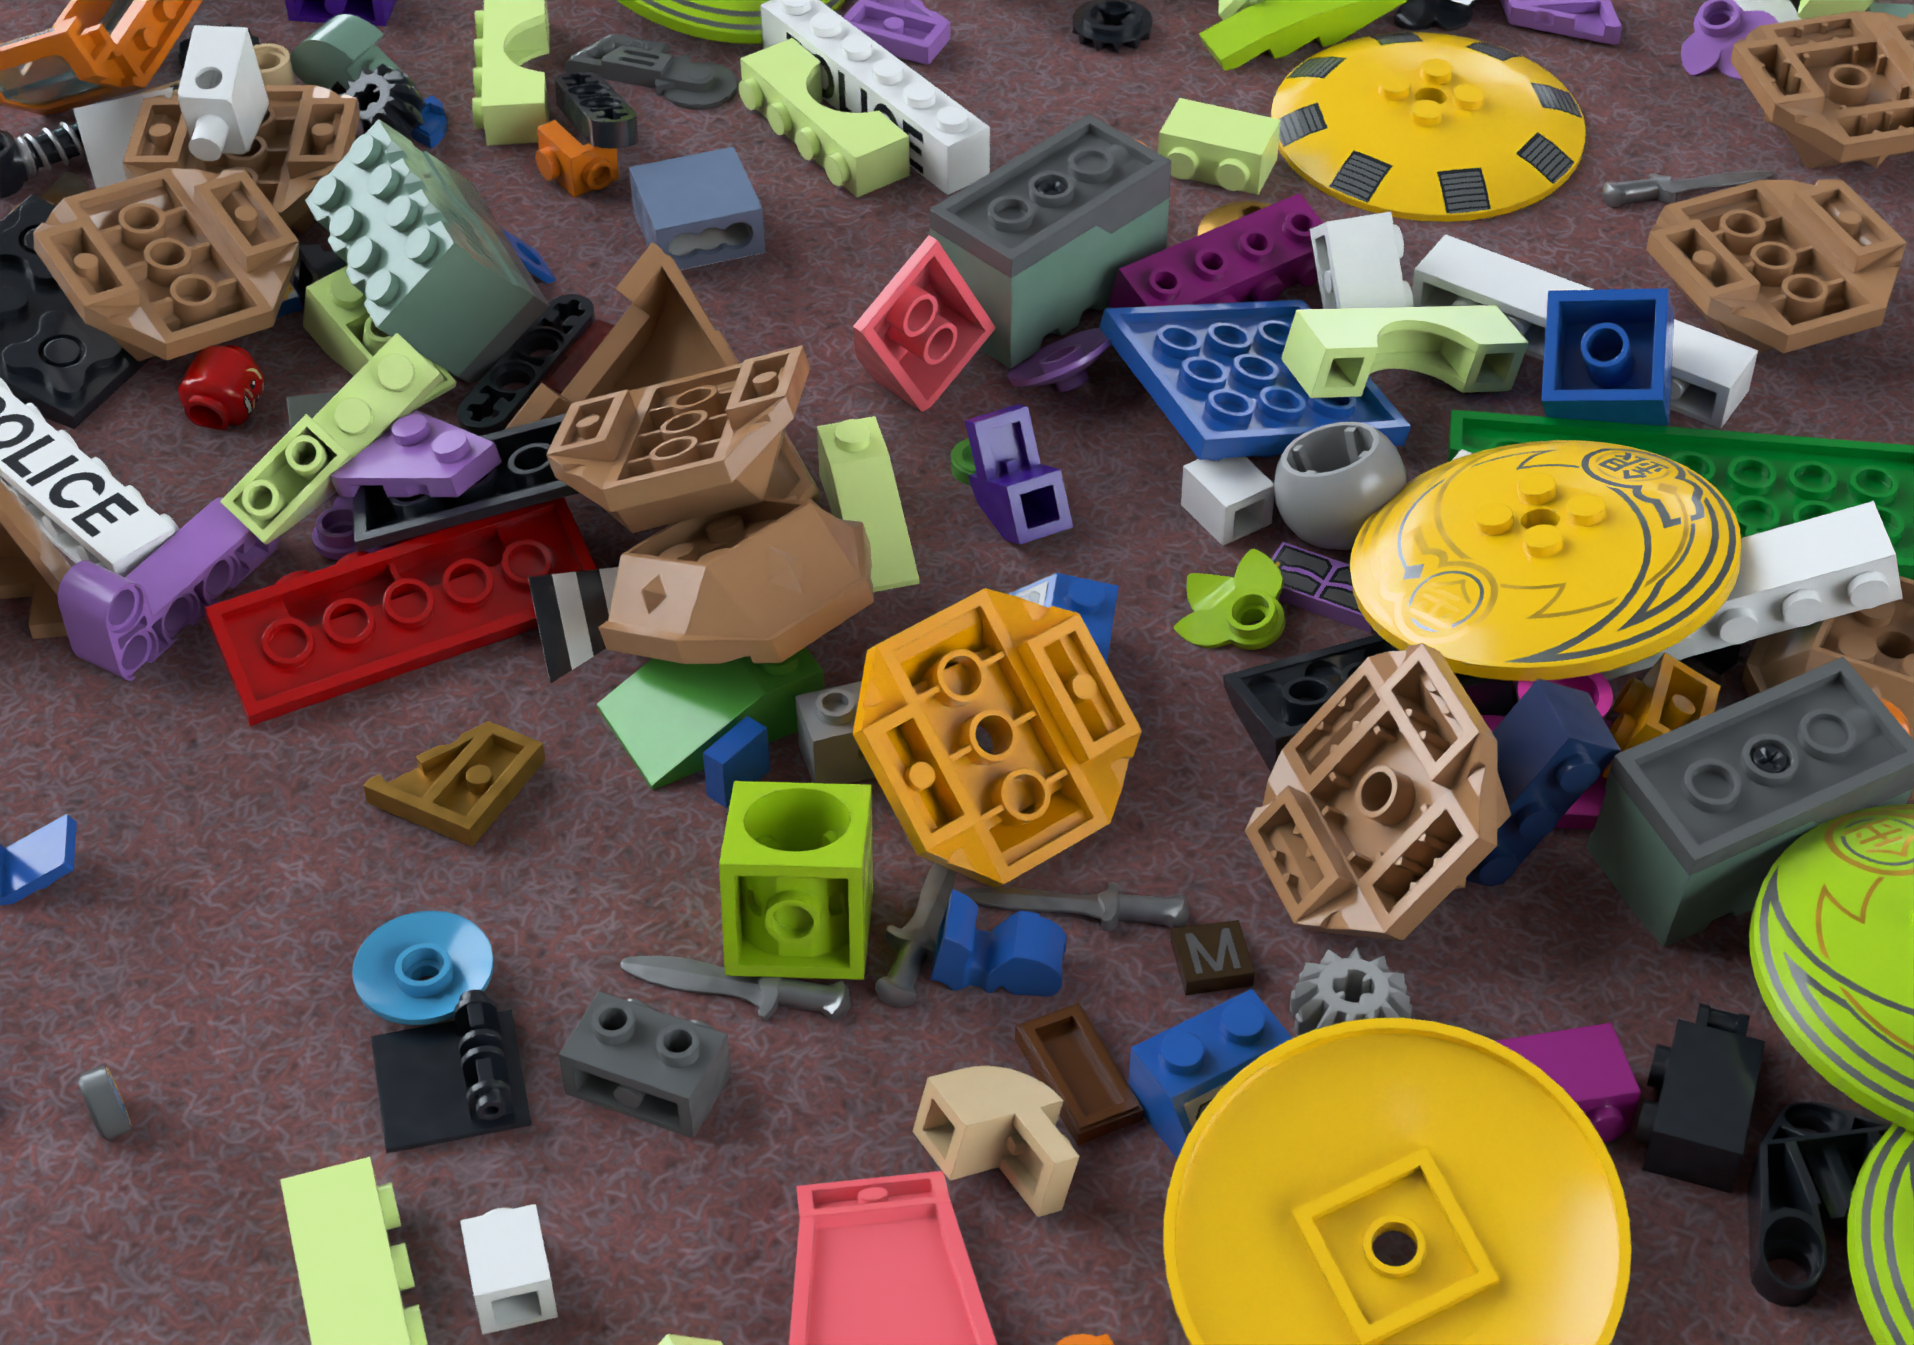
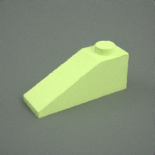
M876 417L849 419L838 423L817 426L819 476L833 516L842 520L863 522L871 546L872 568L870 578L873 583V592L919 584L918 571L890 456Z

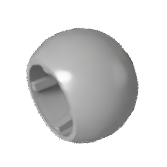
M1359 422L1327 424L1302 434L1286 447L1277 463L1273 485L1275 501L1284 523L1301 540L1322 549L1352 550L1355 539L1364 522L1403 489L1407 483V474L1397 448L1381 431Z

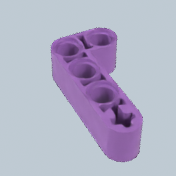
M220 497L210 502L125 578L90 561L78 562L64 575L57 595L60 612L74 654L125 680L133 681L136 677L132 676V674L145 662H154L178 640L174 636L187 624L193 626L205 615V607L218 603L214 599L228 587L234 589L277 549L280 536L265 545L220 502L224 498Z

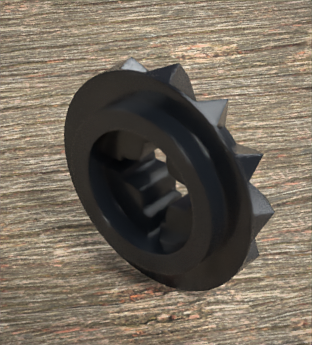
M1091 0L1081 5L1074 12L1072 31L1074 34L1079 35L1080 44L1094 43L1097 51L1105 48V46H1112L1118 53L1122 45L1137 49L1140 40H1149L1153 19L1147 8L1132 0Z

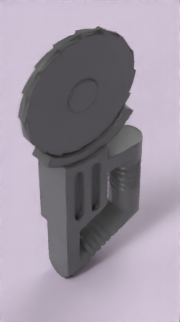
M613 33L571 55L565 63L566 72H593L601 75L606 80L656 89L657 96L664 93L665 98L674 105L687 109L703 110L718 107L725 102H729L737 93L739 86L735 73L724 65L714 64V62L692 63L689 54L673 58L667 43Z

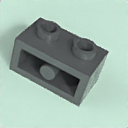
M598 991L559 1053L566 1095L693 1139L731 1076L728 1034L717 1031L705 1022L698 1020L687 1021L654 1010L642 1001L636 999L624 1000Z

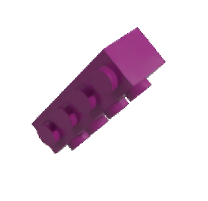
M1300 193L1119 268L1108 304L1111 308L1273 301L1282 293L1283 289L1300 283L1303 287H1308L1318 281L1310 229L1323 224V222Z

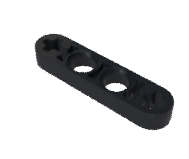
M580 71L563 73L555 77L557 106L591 145L598 148L614 149L629 147L638 143L636 112L601 75Z
M566 294L548 302L550 306L508 351L499 358L462 401L457 410L459 428L477 436L505 430L541 382L549 387L596 329L594 306L590 299L582 295ZM547 349L555 351V353L548 356H530V354L538 350ZM510 383H523L527 385L520 390L506 391L501 389ZM493 412L495 418L490 417Z

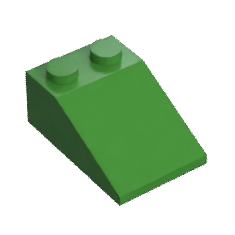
M806 647L782 663H753L751 658L743 657L720 664H682L652 658L598 702L597 709L650 788L655 790L704 770L703 752L746 716L767 727L768 743L797 732L795 696L824 690L823 669Z

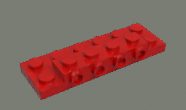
M563 497L442 529L430 534L427 533L397 541L393 546L372 553L367 551L353 552L339 559L335 565L311 573L304 570L295 571L283 576L274 585L205 607V614L249 726L536 629L538 628L528 577L595 570L597 568Z

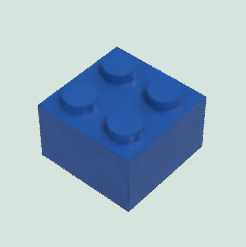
M1669 288L1548 291L1541 397L1547 417L1669 426L1674 336V311Z

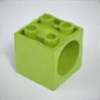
M734 781L719 861L725 976L864 980L873 898L872 785Z

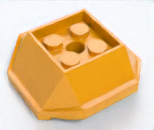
M984 588L867 650L853 736L916 854L988 886L998 887L1111 823L1123 788L1128 762L1134 756L1142 730L1080 613L1054 606L1048 608L1017 596ZM977 725L986 729L992 738L993 749L991 754L985 752L977 742Z

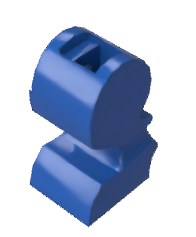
M952 889L937 931L930 980L943 983L955 991L970 985L981 987L987 993H993L999 986H1002L1013 995L1051 997L1060 990L1063 978L1062 961L1067 945V935L1063 928L1055 922L1041 917L1038 913L1020 910L990 932L979 930L976 927L978 905L969 896Z

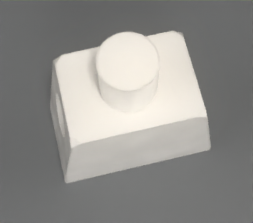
M194 25L178 90V102L190 136L189 151L200 160L215 161L221 157L222 153L244 154L248 152L268 109L269 100L248 28Z

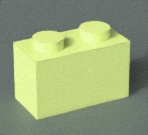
M1179 98L1159 132L1158 153L1171 160V175L1177 179H1190L1221 186L1230 191L1239 190L1259 195L1277 161L1281 120Z

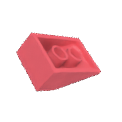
M929 235L853 326L856 358L875 382L920 412H924L936 402L996 327L938 240Z

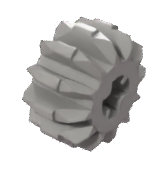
M1356 947L1348 958L1342 959L1328 949L1320 964L1305 963L1304 970L1299 975V983H1296L1295 990L1291 992L1289 1010L1293 1012L1292 1019L1295 1020L1294 1031L1297 1037L1315 1029L1347 1021L1370 1018L1411 1019L1412 1005L1409 1004L1410 997L1406 995L1407 986L1404 974L1388 972L1385 956L1368 962L1362 960Z

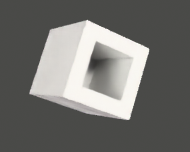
M1246 457L1223 458L1220 461L1196 459L1183 466L1181 505L1224 546L1272 524L1274 483Z
M536 1204L514 1209L498 1208L485 1213L483 1216L460 1221L482 1335L558 1317Z

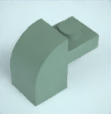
M341 14L329 19L302 41L290 55L293 72L306 85H317L330 90L335 89L339 84L348 90L349 87L346 80L354 82L358 80L363 67L375 71L383 63L389 68L398 69L403 74L394 62L376 45L384 34L370 22L349 14Z

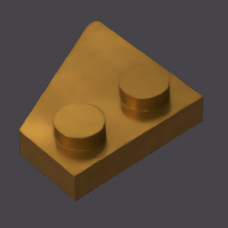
M487 721L462 733L456 741L450 744L438 745L417 755L418 768L389 782H386L381 774H378L368 779L363 787L368 804L473 847L546 761L543 742Z

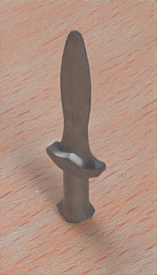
M1769 170L1736 171L1681 180H1671V176L1653 173L1648 175V179L1620 183L1606 182L1603 187V200L1611 208L1625 203L1653 199L1662 202H1675L1676 193L1682 191L1743 184L1771 177L1774 173Z
M934 863L928 872L913 917L902 929L893 925L887 926L884 934L885 941L897 952L889 974L879 978L876 982L875 990L880 1000L890 1007L903 1008L912 1005L916 1001V992L913 987L924 960H933L937 931L951 891L954 889L956 878L955 871L937 863Z
M1113 882L1108 883L1106 891L1092 895L1064 894L1016 887L969 888L958 891L969 896L976 904L988 907L1032 912H1067L1101 919L1102 931L1113 930L1118 926V921L1166 925L1171 929L1181 928L1185 926L1189 918L1188 903L1183 895L1177 894L1170 898L1121 894L1120 886Z
M634 956L624 958L620 962L621 969L626 973L655 985L692 993L732 996L748 1001L759 1007L758 1015L762 1021L768 1020L779 1006L822 1013L832 1022H835L844 1017L851 1006L849 989L842 980L827 986L787 979L785 977L725 976L724 967L703 961L670 956Z

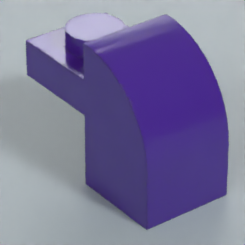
M1017 404L965 420L976 473L968 475L972 491L978 505L1004 540L1020 545L1073 528L1061 469L1040 463L1028 406Z

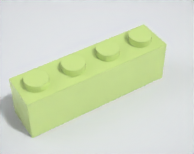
M370 1157L280 1179L311 1344L428 1345L419 1304L407 1308L403 1306L400 1291L414 1288L415 1284L405 1242L390 1246L387 1230L402 1226L392 1182L377 1186Z

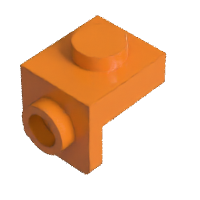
M556 120L537 127L539 150L535 153V159L540 173L548 181L554 179L574 198L591 190H601L608 186L610 182L619 179L617 148H598L590 143L582 145Z

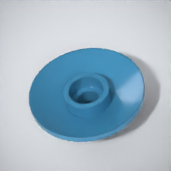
M419 911L402 915L386 922L365 939L354 959L352 970L353 982L361 1002L371 1012L385 1020L405 1025L437 1023L454 1017V1008L459 1003V998L464 992L473 989L482 991L487 989L493 975L494 958L487 936L472 921L449 912ZM423 976H435L428 980L417 981Z

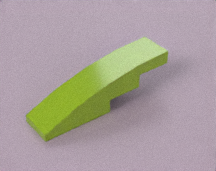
M1265 0L1245 8L1204 30L1199 35L1203 45L1226 71L1240 67L1266 50L1275 59L1289 55L1314 39L1322 47L1336 44L1408 0Z

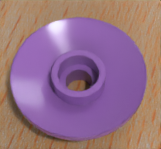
M1093 328L1058 340L1033 354L1030 360L1014 366L1008 373L1009 382L1015 387H1037L1055 384L1058 392L1072 390L1088 381L1089 375L1086 368L1096 362L1112 345L1110 338L1107 339L1100 328Z

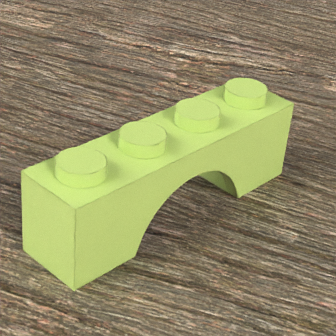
M484 0V10L475 11L477 39H474L476 68H473V81L476 98H472L475 129L485 130L487 146L538 143L537 127L550 122L545 72L526 69L520 65L535 57L549 53L547 1Z
M795 39L785 40L740 58L742 81L739 83V93L744 105L749 110L757 109L763 114L776 134L788 136L797 145L804 159H814L822 166L828 178L835 186L843 185L858 198L910 176L909 136L880 111L848 113L836 111L819 104L823 101L821 61Z
M1497 305L1296 310L1281 360L1310 398L1362 396L1369 374L1384 369H1406L1421 372L1448 383L1461 393L1500 392L1512 390L1528 346V341Z

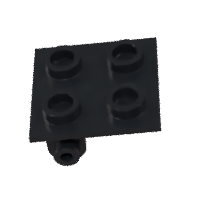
M473 989L464 992L460 996L459 1003L454 1008V1021L371 1036L386 1154L532 1125L512 1010L497 1012L496 1003L487 997L484 991Z

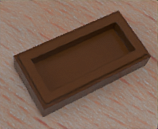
M1080 1003L1016 1025L1015 1042L1036 1077L1064 1100L1059 1115L1077 1145L1142 1121V1106Z

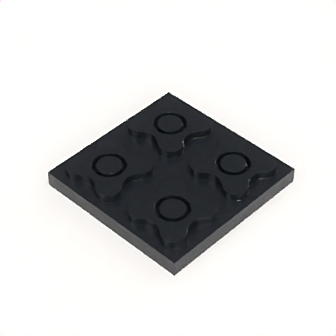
M32 194L0 221V378L6 382L13 395L22 403H32L43 417L75 429L151 358L138 362L109 334L85 324L34 250L33 232L41 223H46L56 206Z

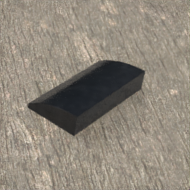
M566 413L480 436L495 443L502 462L459 497H430L426 494H418L411 497H387L383 485L360 486L353 497L354 543L358 552L578 494V491L554 476L546 456Z
M1376 634L1223 675L1224 688L1233 709L1268 769L1272 772L1279 754L1286 744L1368 657L1400 650ZM1454 673L1480 715L1506 716L1511 711L1513 681L1479 678Z

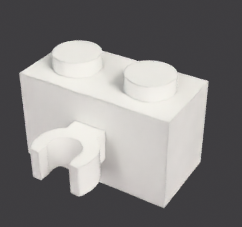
M1391 211L1329 221L1310 229L1323 309L1413 307L1412 290L1409 283L1403 281L1399 260L1404 252L1403 236L1400 228L1397 225H1393Z

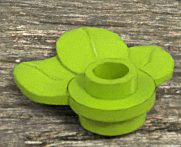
M1251 549L1240 561L1234 578L1202 573L1189 574L1187 576V599L1194 612L1182 618L1174 626L1175 631L1189 643L1208 649L1233 644L1246 650H1256L1269 646L1281 636L1286 624L1284 610L1278 602L1284 585L1280 569L1266 554L1259 550ZM1254 621H1261L1254 625H1248L1249 623Z

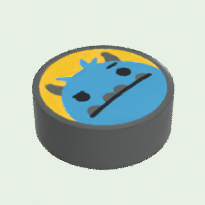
M104 1063L80 1073V1078H78L80 1090L100 1136L103 1139L110 1140L132 1131L133 1128L123 1099L107 1065Z

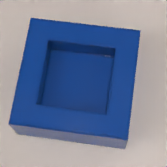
M746 716L703 752L706 792L709 798L727 808L730 805L734 781L757 782L770 771L767 727Z

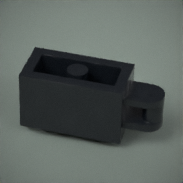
M1700 1003L1695 1023L1678 1019L1671 1047L1656 1044L1647 1086L1661 1089L1658 1102L1644 1099L1634 1142L1648 1145L1643 1166L1644 1171L1731 1194L1744 1152L1765 1041L1746 1036L1750 1015L1734 1014L1710 1008V1005Z

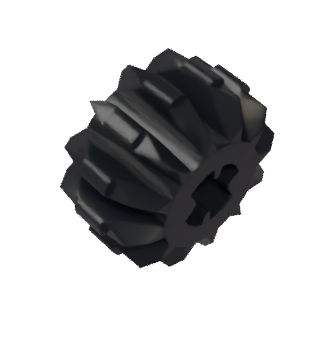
M382 63L375 71L363 67L360 78L355 82L346 80L349 89L344 94L357 98L360 111V119L354 141L359 136L365 134L380 119L414 142L411 132L414 128L425 124L421 112L427 104L424 102L419 90L415 87L416 83L406 73L402 74L398 69L394 70Z

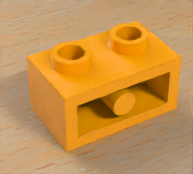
M1664 652L1642 681L1632 677L1625 684L1613 705V710L1619 713V716L1609 730L1621 750L1619 753L1715 712L1720 685ZM1613 760L1603 771L1602 776L1606 779L1608 778Z

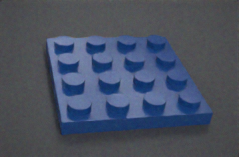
M1304 300L1104 308L1099 327L1107 339L1110 338V343L1199 460L1220 461L1223 458L1247 456L1274 457L1277 454H1282L1286 447L1302 434L1314 428L1338 422H1359L1370 425L1381 431L1395 446H1404L1411 425L1369 376L1362 396L1310 398L1281 360L1296 310L1311 309Z

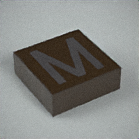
M1239 920L1171 929V946L1185 996L1251 987L1254 985L1255 972Z

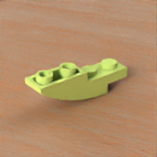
M396 333L313 418L305 414L220 502L265 545L269 544L334 495L337 491L330 475L390 430L398 419L409 415L435 389L444 377L405 339Z

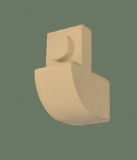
M973 1066L927 1078L912 1132L950 1181L999 1167L1037 1217L1063 1209L1079 1155L1073 1149L1068 1138L1055 1127L1064 1100L1054 1090L1025 1073L997 1066Z

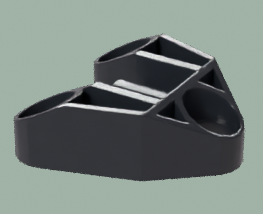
M1798 1102L1788 1105L1781 1111L1759 1146L1748 1182L1750 1277L1756 1291L1767 1301L1782 1307H1797L1808 1303L1816 1295L1827 1264V1246L1819 1208L1822 1210L1828 1227L1836 1226L1838 1233H1847L1851 1196L1859 1172L1871 1150L1892 1124L1819 1102ZM1798 1128H1808L1817 1133L1803 1131ZM1775 1259L1792 1261L1802 1268L1807 1280L1799 1284H1787L1776 1277L1767 1263Z

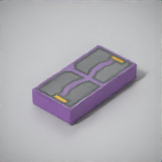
M1282 542L1271 558L1280 569L1284 581L1278 600L1371 633L1373 628L1367 623L1360 612L1353 594L1350 565Z

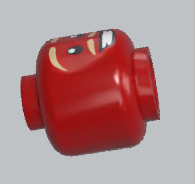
M235 345L208 346L197 352L178 387L179 400L184 407L186 416L195 425L226 430L228 425H241L248 420L264 390V375L259 366L254 362L251 354L243 348Z

